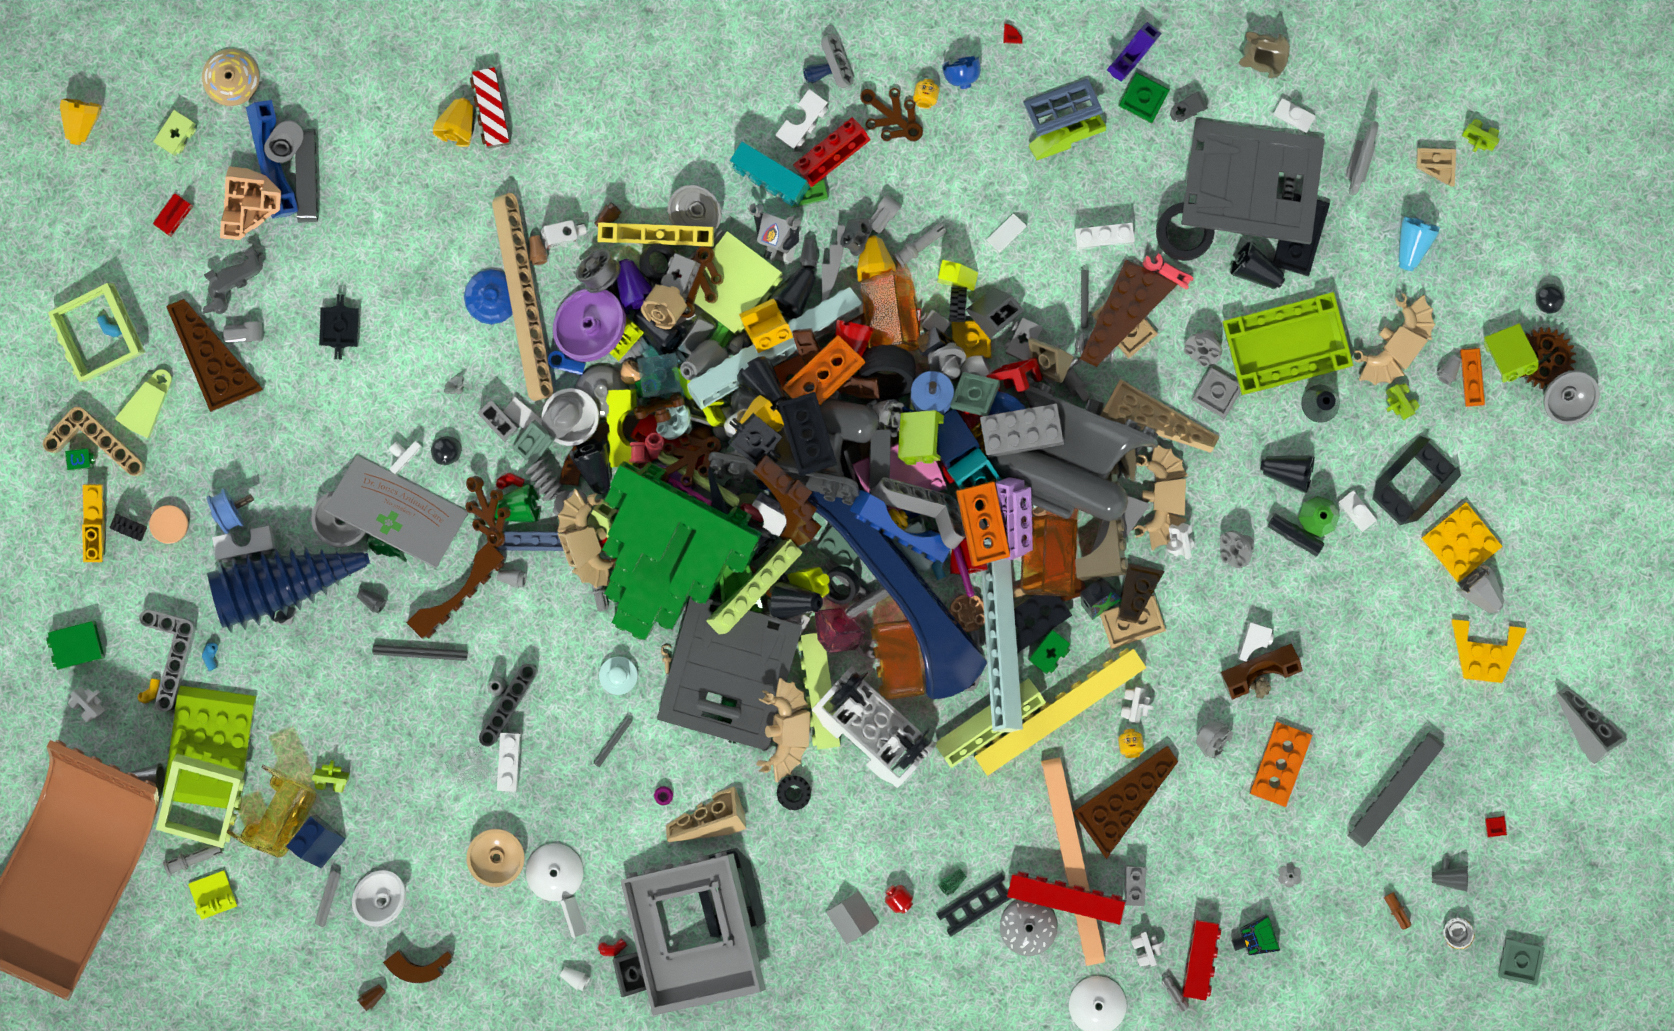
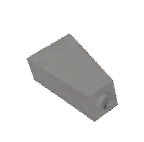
M1128 496L1127 509L1121 516L1125 524V530L1123 531L1124 539H1126L1148 509L1149 503ZM1101 521L1090 553L1095 551L1105 539L1110 521Z

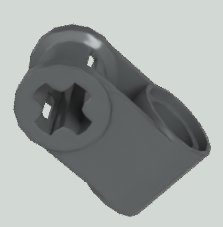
M1198 91L1177 103L1171 109L1170 116L1173 121L1182 122L1201 111H1205L1208 109V106ZM1177 110H1179V111H1180V110H1183V111H1184V113L1182 114V116H1181L1180 114H1179V115L1176 114Z
M867 218L850 219L840 240V245L843 248H848L852 255H860L864 251L867 239L872 231L871 221Z

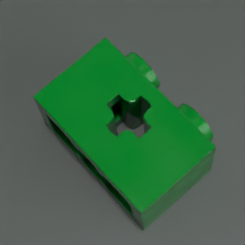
M1051 630L1028 660L1045 674L1048 672L1053 673L1059 665L1056 663L1060 657L1065 658L1071 650L1068 648L1070 643L1054 630ZM1054 648L1055 657L1047 658L1048 653L1046 650Z

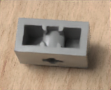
M675 253L668 263L669 270L663 276L661 285L678 288L682 298L687 299L701 264ZM677 273L681 274L682 277H676Z
M1023 317L1021 321L1017 320L1012 329L1015 334L1012 339L1008 338L1004 346L1007 349L1006 354L1021 361L1028 360L1030 357L1028 339L1033 338L1037 340L1043 327ZM1023 334L1026 335L1025 339L1028 342L1020 344V340L1017 337H1021Z
M492 400L477 413L504 442L519 430Z
M1125 865L1124 900H1127L1126 905L1145 906V866Z

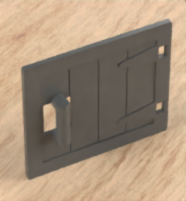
M1197 119L1194 128L1181 224L1311 244L1325 140L1318 137ZM1198 141L1204 142L1203 151L1197 150ZM1279 172L1285 173L1282 199H1276ZM1297 175L1304 176L1300 202L1293 201ZM1190 194L1197 196L1196 204H1189Z
M690 596L657 720L767 751L771 737L768 738L766 736L765 728L773 725L774 716L779 711L777 706L765 704L759 698L763 699L765 697V693L762 692L763 690L776 696L780 678L787 682L802 625L748 610L728 633L718 634L706 620L713 614L710 611L711 605L719 607L723 603L709 599L705 604H700L693 601ZM768 621L780 624L779 629L768 628ZM710 692L738 701L736 707H730L707 700V694ZM705 711L730 718L732 722L730 724L702 716V712Z

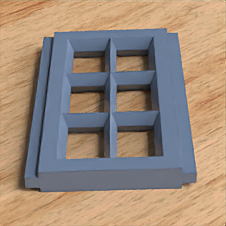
M1088 78L1023 102L1038 136L1103 113ZM1086 91L1088 96L1073 101L1071 95ZM1065 97L1068 98L1069 103L1054 108L1052 102ZM1089 100L1091 101L1092 106L1079 111L1075 106ZM1045 104L1049 105L1050 110L1036 114L1034 108ZM1072 107L1074 113L1058 117L1057 112ZM1053 114L1055 120L1040 124L1039 118Z

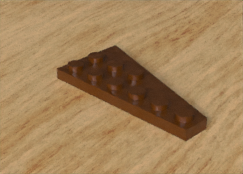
M1125 260L1080 359L1098 367L1178 284L1131 261Z
M185 299L166 306L210 412L264 391Z
M1168 746L1162 748L1073 811L1106 859L1178 763L1177 758Z

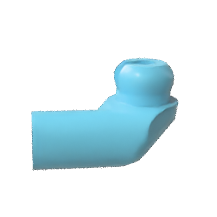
M938 560L931 564L937 581L946 577L942 569L944 563Z

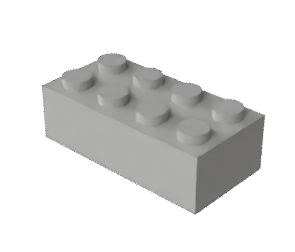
M1057 404L980 417L988 458L1064 445Z

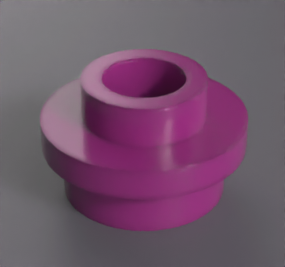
M661 786L656 789L654 799L659 805H668L673 800V792L670 788ZM662 792L667 793L665 800L660 798Z

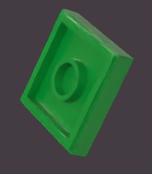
M1136 72L1119 107L1152 124L1170 89Z

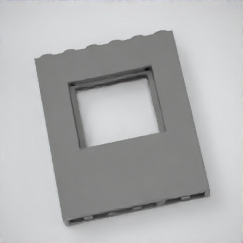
M726 851L715 854V858L709 859L708 856L697 858L698 862L691 863V860L679 862L680 866L673 867V864L661 866L662 870L655 871V868L643 870L644 874L641 875L633 872L626 874V878L620 880L653 1016L766 990L734 854L727 855ZM711 889L723 941L668 953L656 902Z

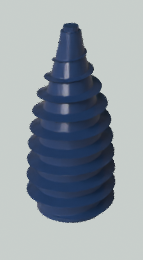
M290 548L289 556H281L276 549L274 558H267L261 551L259 561H253L247 554L246 563L238 564L233 558L232 566L227 568L219 561L218 569L207 572L221 626L222 628L227 627L232 633L233 625L240 624L246 631L247 622L252 619L260 626L261 617L264 615H268L274 621L275 612L280 609L288 616V608L293 604L301 611L304 599L308 598L314 604L315 594L322 591L327 596L328 587L334 583L339 586L340 580L351 576V574L367 567V564L371 563L368 553L363 552L338 553L336 551L335 554H325L321 549L319 554H310L308 549L305 548L304 555H296L293 549Z

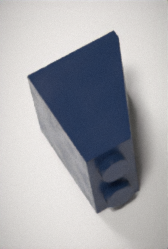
M956 409L943 414L944 422L938 424L936 452L941 456L940 460L946 470L978 447L981 450L977 440Z
M316 814L309 817L286 847L300 859L322 869L346 838Z

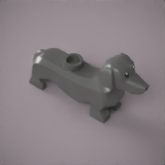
M252 247L243 252L248 258L243 263L223 268L218 274L214 270L204 274L205 278L210 281L208 292L212 298V301L204 306V314L209 312L223 314L227 311V292L235 287L239 289L246 286L249 279L260 273L263 269L261 261L264 255L263 252L257 254L256 250Z

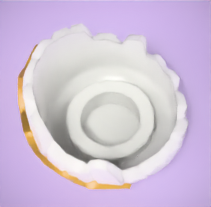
M1456 917L1446 923L1443 936L1449 946L1455 949H1465L1472 944L1475 933L1472 925L1466 919Z

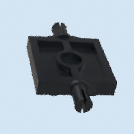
M336 294V306L320 308L319 346L335 348L334 360H342V348L358 347L360 309L344 306L345 295L341 294L340 300V294Z
M752 413L743 424L736 420V418L730 421L729 424L737 431L728 443L755 466L764 456H769L775 462L779 461L777 458L780 459L781 455L775 452L774 448L782 436L762 419Z

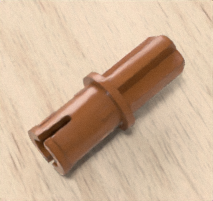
M1395 892L1383 897L1392 912L1391 915H1394L1401 929L1409 928L1412 923L1404 911L1405 907H1402L1397 899Z

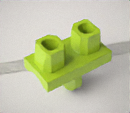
M1474 119L1466 127L1462 136L1469 140L1468 143L1474 145L1473 152H1476L1478 148L1483 151L1486 149L1493 151L1500 141L1498 138L1499 130L1490 127L1486 132L1481 129L1483 126L1482 121Z
M1406 383L1396 384L1385 391L1389 397L1387 401L1390 407L1386 408L1387 412L1393 410L1396 416H1401L1402 420L1414 415L1415 411L1420 407L1415 399L1408 402L1405 397L1410 392Z
M330 760L329 765L322 764V769L315 768L312 780L315 781V789L325 790L328 782L334 783L333 791L342 793L349 780L350 773L342 772V767L335 766V760Z

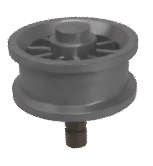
M600 249L588 255L576 270L575 276L577 280L585 283V288L589 293H598L606 288L612 294L619 292L613 282L620 274L621 265L618 261L611 259L612 255L606 249Z

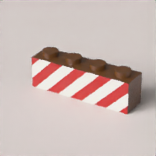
M493 67L473 71L470 83L472 89L475 88L477 96H473L475 107H479L480 110L477 118L479 126H483L484 133H481L483 145L486 144L488 149L510 145L496 69Z

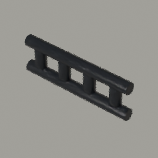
M1001 873L936 914L940 921L946 918L951 926L947 930L950 937L1011 899L1007 897L1008 892L1001 885V882L1005 880ZM994 887L1000 897L990 903L984 893ZM978 897L984 907L974 913L968 903ZM962 908L967 918L957 923L952 913Z

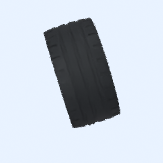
M1184 202L1172 205L1161 215L1156 227V238L1165 254L1176 260L1189 261L1200 257L1209 249L1214 239L1215 230L1204 228V236L1201 243L1191 250H1181L1174 247L1167 238L1166 229L1172 217L1183 213Z
M878 345L864 351L862 358L865 363L858 369V376L878 378L880 398L877 399H898L911 392L916 375L915 359L909 351L894 345ZM885 370H886V371H894V372H896V373H894V374H882V373H878L877 371H885Z

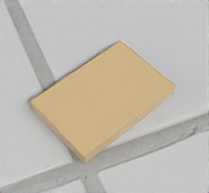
M1104 305L1092 314L1096 321L1098 320ZM1144 319L1118 347L1129 359L1158 333Z
M1151 595L1137 623L1118 620L1119 606L1108 609L1100 614L1111 649L1166 631L1154 595Z

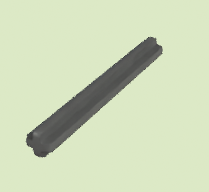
M373 645L372 648L373 655L466 661L468 658V652L465 650Z

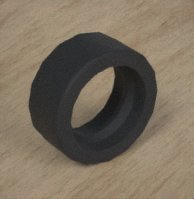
M661 243L654 244L645 249L640 255L639 260L643 275L655 282L662 280L663 276L667 274L669 267L664 273L655 272L650 266V255L653 252H660L666 257L668 263L671 257L675 255L672 248Z
M845 566L834 567L827 573L830 579L827 584L830 591L826 598L839 605L852 601L860 590V581L857 574ZM834 576L845 578L850 584V593L843 595L836 592L832 587L831 579Z

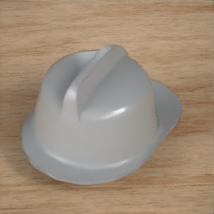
M293 121L279 123L264 145L267 157L272 161L280 163L289 161L303 141L302 128Z
M572 397L559 399L543 416L542 426L552 437L554 436L556 439L564 437L582 418L583 410L581 404Z

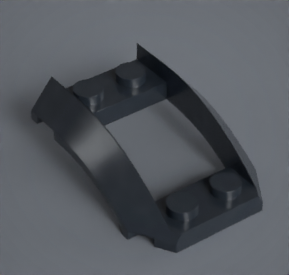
M1419 436L1385 473L1375 481L1376 486L1372 499L1399 525L1418 521L1461 476L1459 467L1455 468L1429 443L1430 439ZM1414 457L1441 482L1415 510L1387 485Z
M738 848L725 850L727 855L734 854L737 869L742 868L751 906L746 907L751 927L757 926L758 928L766 920L750 860ZM717 853L710 854L707 856L709 857V859L715 858V854ZM708 890L698 892L710 937L720 938L722 933L718 916L714 915Z

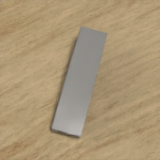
M837 226V245H830V264H822V301L829 298L838 276L844 249L840 245V240L844 234L845 226Z

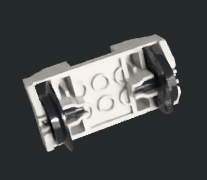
M851 666L814 706L812 711L817 715L823 727L838 739L843 733L871 758L866 766L879 778L898 788L928 756L937 743L927 737L930 728L922 734L863 680L868 672L860 676L857 672H854L855 669ZM833 694H834L835 696H834V697L830 700V702H829L830 704L833 705V707H832V709H831V711H830V713H829V712L826 711L822 706H823V705L833 696ZM846 698H848V699L839 707V709H838L833 715H831V714L838 708V706H839ZM898 767L905 770L900 777L893 772Z

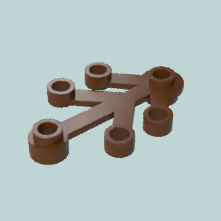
M892 88L889 91L893 111L875 98L873 90L865 89L861 92L860 100L863 104L872 105L888 117L883 119L869 118L866 121L867 129L874 130L876 127L898 125L902 128V130L882 131L881 139L888 142L890 139L906 137L907 140L915 142L922 137L923 129L920 124L916 123L915 102L908 99L904 103V108L908 114V122L902 119L899 89ZM894 90L897 91L898 96L892 97L891 92ZM866 94L871 95L870 101L864 99ZM912 102L913 108L908 109L906 104ZM874 121L875 126L870 128L868 122ZM916 129L917 134L914 136L911 135L910 130ZM885 132H888L890 134L889 139H885L883 137V134Z
M709 246L699 247L696 251V256L691 258V260L701 265L685 302L687 308L690 307L691 311L687 314L685 309L681 315L685 318H691L695 314L694 302L699 286H701L705 294V300L708 303L713 304L718 300L717 294L712 292L704 275L705 267H707L713 284L721 285L724 281L723 276L717 272L714 266L713 259L715 254ZM707 252L708 257L704 259L703 255ZM716 276L720 278L718 282H715ZM713 294L714 298L710 301L709 296Z
M680 393L673 394L668 399L656 395L649 398L650 401L647 402L646 406H636L633 408L636 419H643L655 411L656 422L661 423L671 419L670 411L667 408L680 407L684 405V400Z
M683 433L679 437L680 443L683 446L693 445L700 447L696 451L677 448L671 443H665L662 448L665 455H676L684 458L663 468L666 472L661 480L667 483L672 473L688 465L685 475L681 477V483L684 487H690L693 484L692 478L698 458L704 456L703 464L698 467L697 471L701 477H707L710 467L708 459L710 453L720 452L721 443L718 438L707 437L705 440H701ZM684 437L689 438L687 442H682V439ZM710 443L715 444L713 448H708V445ZM667 447H672L671 451L666 452L665 449ZM703 468L707 469L705 474L700 473ZM689 478L690 482L684 483V479Z
M479 476L469 477L466 481V486L470 492H476L482 508L480 509L478 503L474 500L466 503L467 512L480 517L473 521L472 526L476 531H481L487 535L490 545L502 546L505 542L503 526L505 519L510 516L509 508L502 507L498 509L497 523H495L494 517L498 501L503 499V492L501 489L492 490L490 493V504L488 505L482 490L484 486L483 479Z

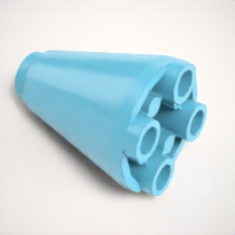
M1404 216L1401 225L1399 267L1413 272L1414 267L1417 268L1437 238L1440 227L1433 224H1425L1423 220Z

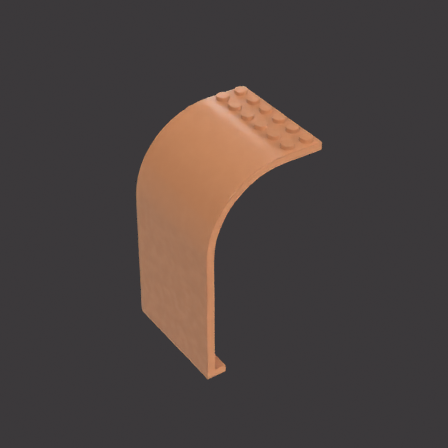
M50 740L46 746L50 759L49 768L41 795L29 823L0 877V971L69 1001L144 850L157 814L159 795L158 789L155 787L156 784L149 780L143 782L137 779L138 776L131 772L123 773L119 767L113 764L105 765L101 759L95 756L90 758L77 748L72 750L66 747L67 745L62 741L56 740L54 742Z

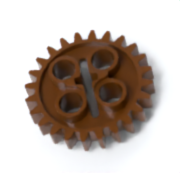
M1540 327L1538 328V333L1535 329L1531 330V335L1526 333L1525 335L1538 361L1543 359V355L1549 354L1554 348L1557 347L1558 350L1546 359L1547 361L1540 363L1538 370L1533 374H1525L1520 376V378L1526 377V384L1532 381V387H1536L1539 384V389H1543L1544 385L1547 388L1559 375L1568 371H1574V368L1570 365L1576 363L1575 360L1571 359L1576 353L1570 351L1574 345L1568 346L1567 344L1570 338L1564 340V333L1558 336V329L1551 333L1550 327H1547L1545 332ZM1544 340L1549 341V350L1543 348L1542 343ZM1556 355L1562 358L1560 365H1557L1554 361ZM1541 367H1545L1547 370L1545 377L1539 373Z

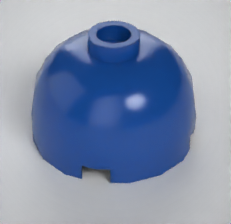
M975 56L958 58L959 61L951 65L949 61L942 64L945 79L953 86H960V89L970 88L971 83L977 81L980 76L981 64L979 57L975 59Z

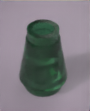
M959 869L941 879L938 887L946 896L953 895L967 876Z

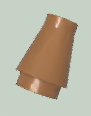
M540 236L530 237V261H532L533 265L547 263L548 254Z

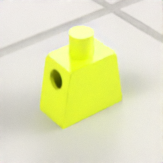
M820 567L801 569L787 575L790 583L819 593L822 598L830 591L827 585L830 581L829 576L823 574Z

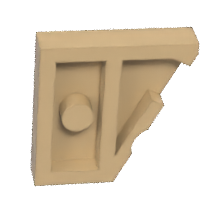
M1417 148L1416 168L1448 186L1454 187L1456 149Z

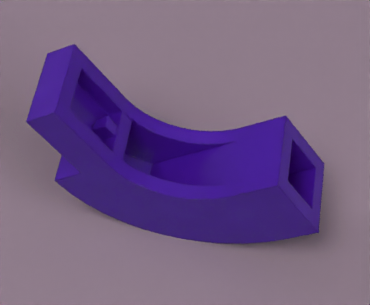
M1146 22L1122 53L1108 67L1107 71L1111 73L1112 77L1122 82L1162 33Z

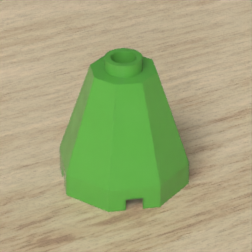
M1316 496L1302 504L1298 519L1302 528L1309 534L1322 537L1335 531L1340 514L1333 501ZM1320 513L1324 514L1323 519L1320 518Z

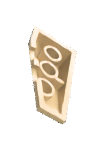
M731 787L712 795L713 801L704 806L701 802L697 805L698 809L693 814L684 813L667 824V841L674 842L724 836L746 829L745 813L736 788Z

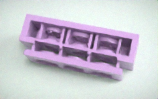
M1008 477L995 482L1005 534L1007 535L1008 533L1007 544L1010 557L1005 559L1013 560L1033 550L1031 487L1024 488V480Z

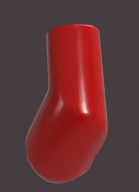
M507 473L497 479L496 486L501 490L512 484L522 487L525 479L512 473Z
M622 938L614 945H607L605 942L599 944L598 950L603 956H616L627 946V943Z

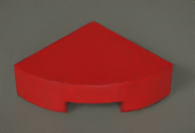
M1004 24L1003 43L1023 44L1022 36L1018 30L1010 24Z

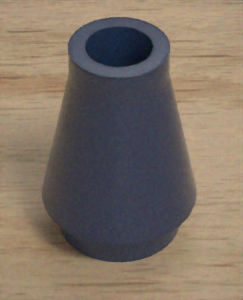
M829 63L807 65L806 68H803L804 78L807 83L811 82L813 84L832 74Z

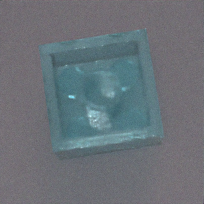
M676 353L637 359L644 399L682 393Z

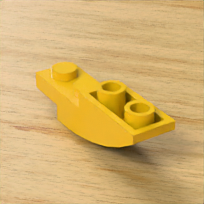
M83 484V562H103L105 542L103 484Z

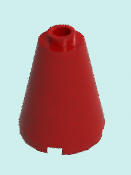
M837 320L836 336H840L862 357L874 332V328ZM836 358V366L841 365L843 359Z

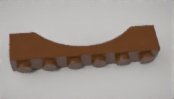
M487 542L475 554L471 574L463 588L454 597L441 605L419 609L406 623L422 639L426 637L428 639L437 632L435 628L439 624L444 625L450 619L449 614L453 610L457 612L464 605L462 601L467 596L471 598L478 591L476 587L480 583L486 584L491 579L490 574L494 570L499 571L505 565L503 561L506 558Z

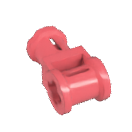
M630 443L632 447L630 463L647 464L655 460L649 457L645 443Z

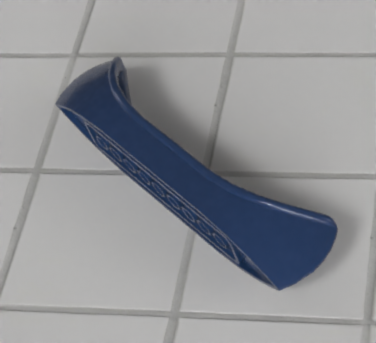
M756 480L757 486L760 489L771 491L763 481ZM812 491L807 501L817 509L816 513L822 516L842 535L897 603L910 623L919 643L924 661L927 696L931 699H943L952 697L969 688L982 674L988 662L940 598L890 538L883 534L884 531L881 528L878 531L869 526V521L866 520L864 523L856 519V514L850 511L852 505L844 504L842 502L843 498L836 497L835 501H827L824 499V494Z

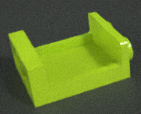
M1520 323L1484 337V347L1487 352H1490L1501 374L1502 383L1515 381L1520 376L1530 375L1538 370V359Z
M936 410L901 413L898 458L907 465H915L916 462L932 464L934 461H939L941 456L936 452L938 424L944 422V416Z

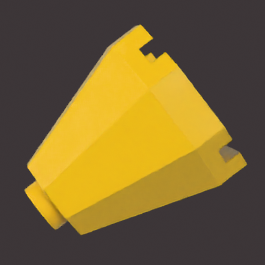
M61 99L60 111L65 139L70 140V144L81 145V142L87 141L101 114L102 105L92 102L89 105V103L81 102V100Z
M465 98L455 99L436 120L433 126V135L442 141L447 142V139L457 141V146L469 147L472 140L473 105L470 104L471 102Z
M875 235L869 236L865 249L859 256L857 267L858 282L862 283V279L865 280V284L889 281V276H892V279L896 277L895 264L883 240Z
M761 395L752 401L739 421L743 424L754 413L776 432L784 426L780 413L777 409L773 411L770 408L772 403Z

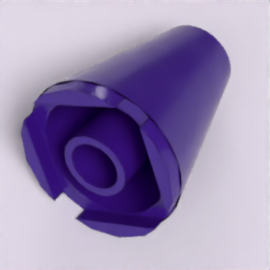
M623 259L619 261L621 271L617 277L619 299L624 307L625 314H630L629 311L635 310V312L639 309L641 310V306L652 291V288L635 262Z

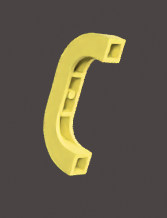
M598 223V242L714 246V227Z

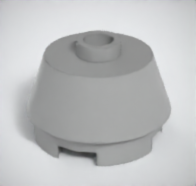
M896 400L877 402L872 409L876 412L879 419L878 430H890L891 437L897 436L896 433L900 429V416L903 413L902 407L904 405Z
M1209 721L1200 728L1196 744L1205 757L1209 756L1216 759L1224 751L1222 748L1226 742H1230L1233 732L1226 724Z

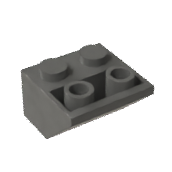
M992 288L966 309L989 339L1004 329L1024 311L1012 295L996 288Z

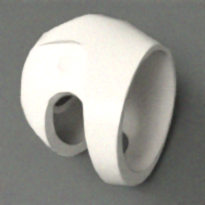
M983 355L971 356L966 358L964 364L960 367V378L963 372L986 377L992 370Z

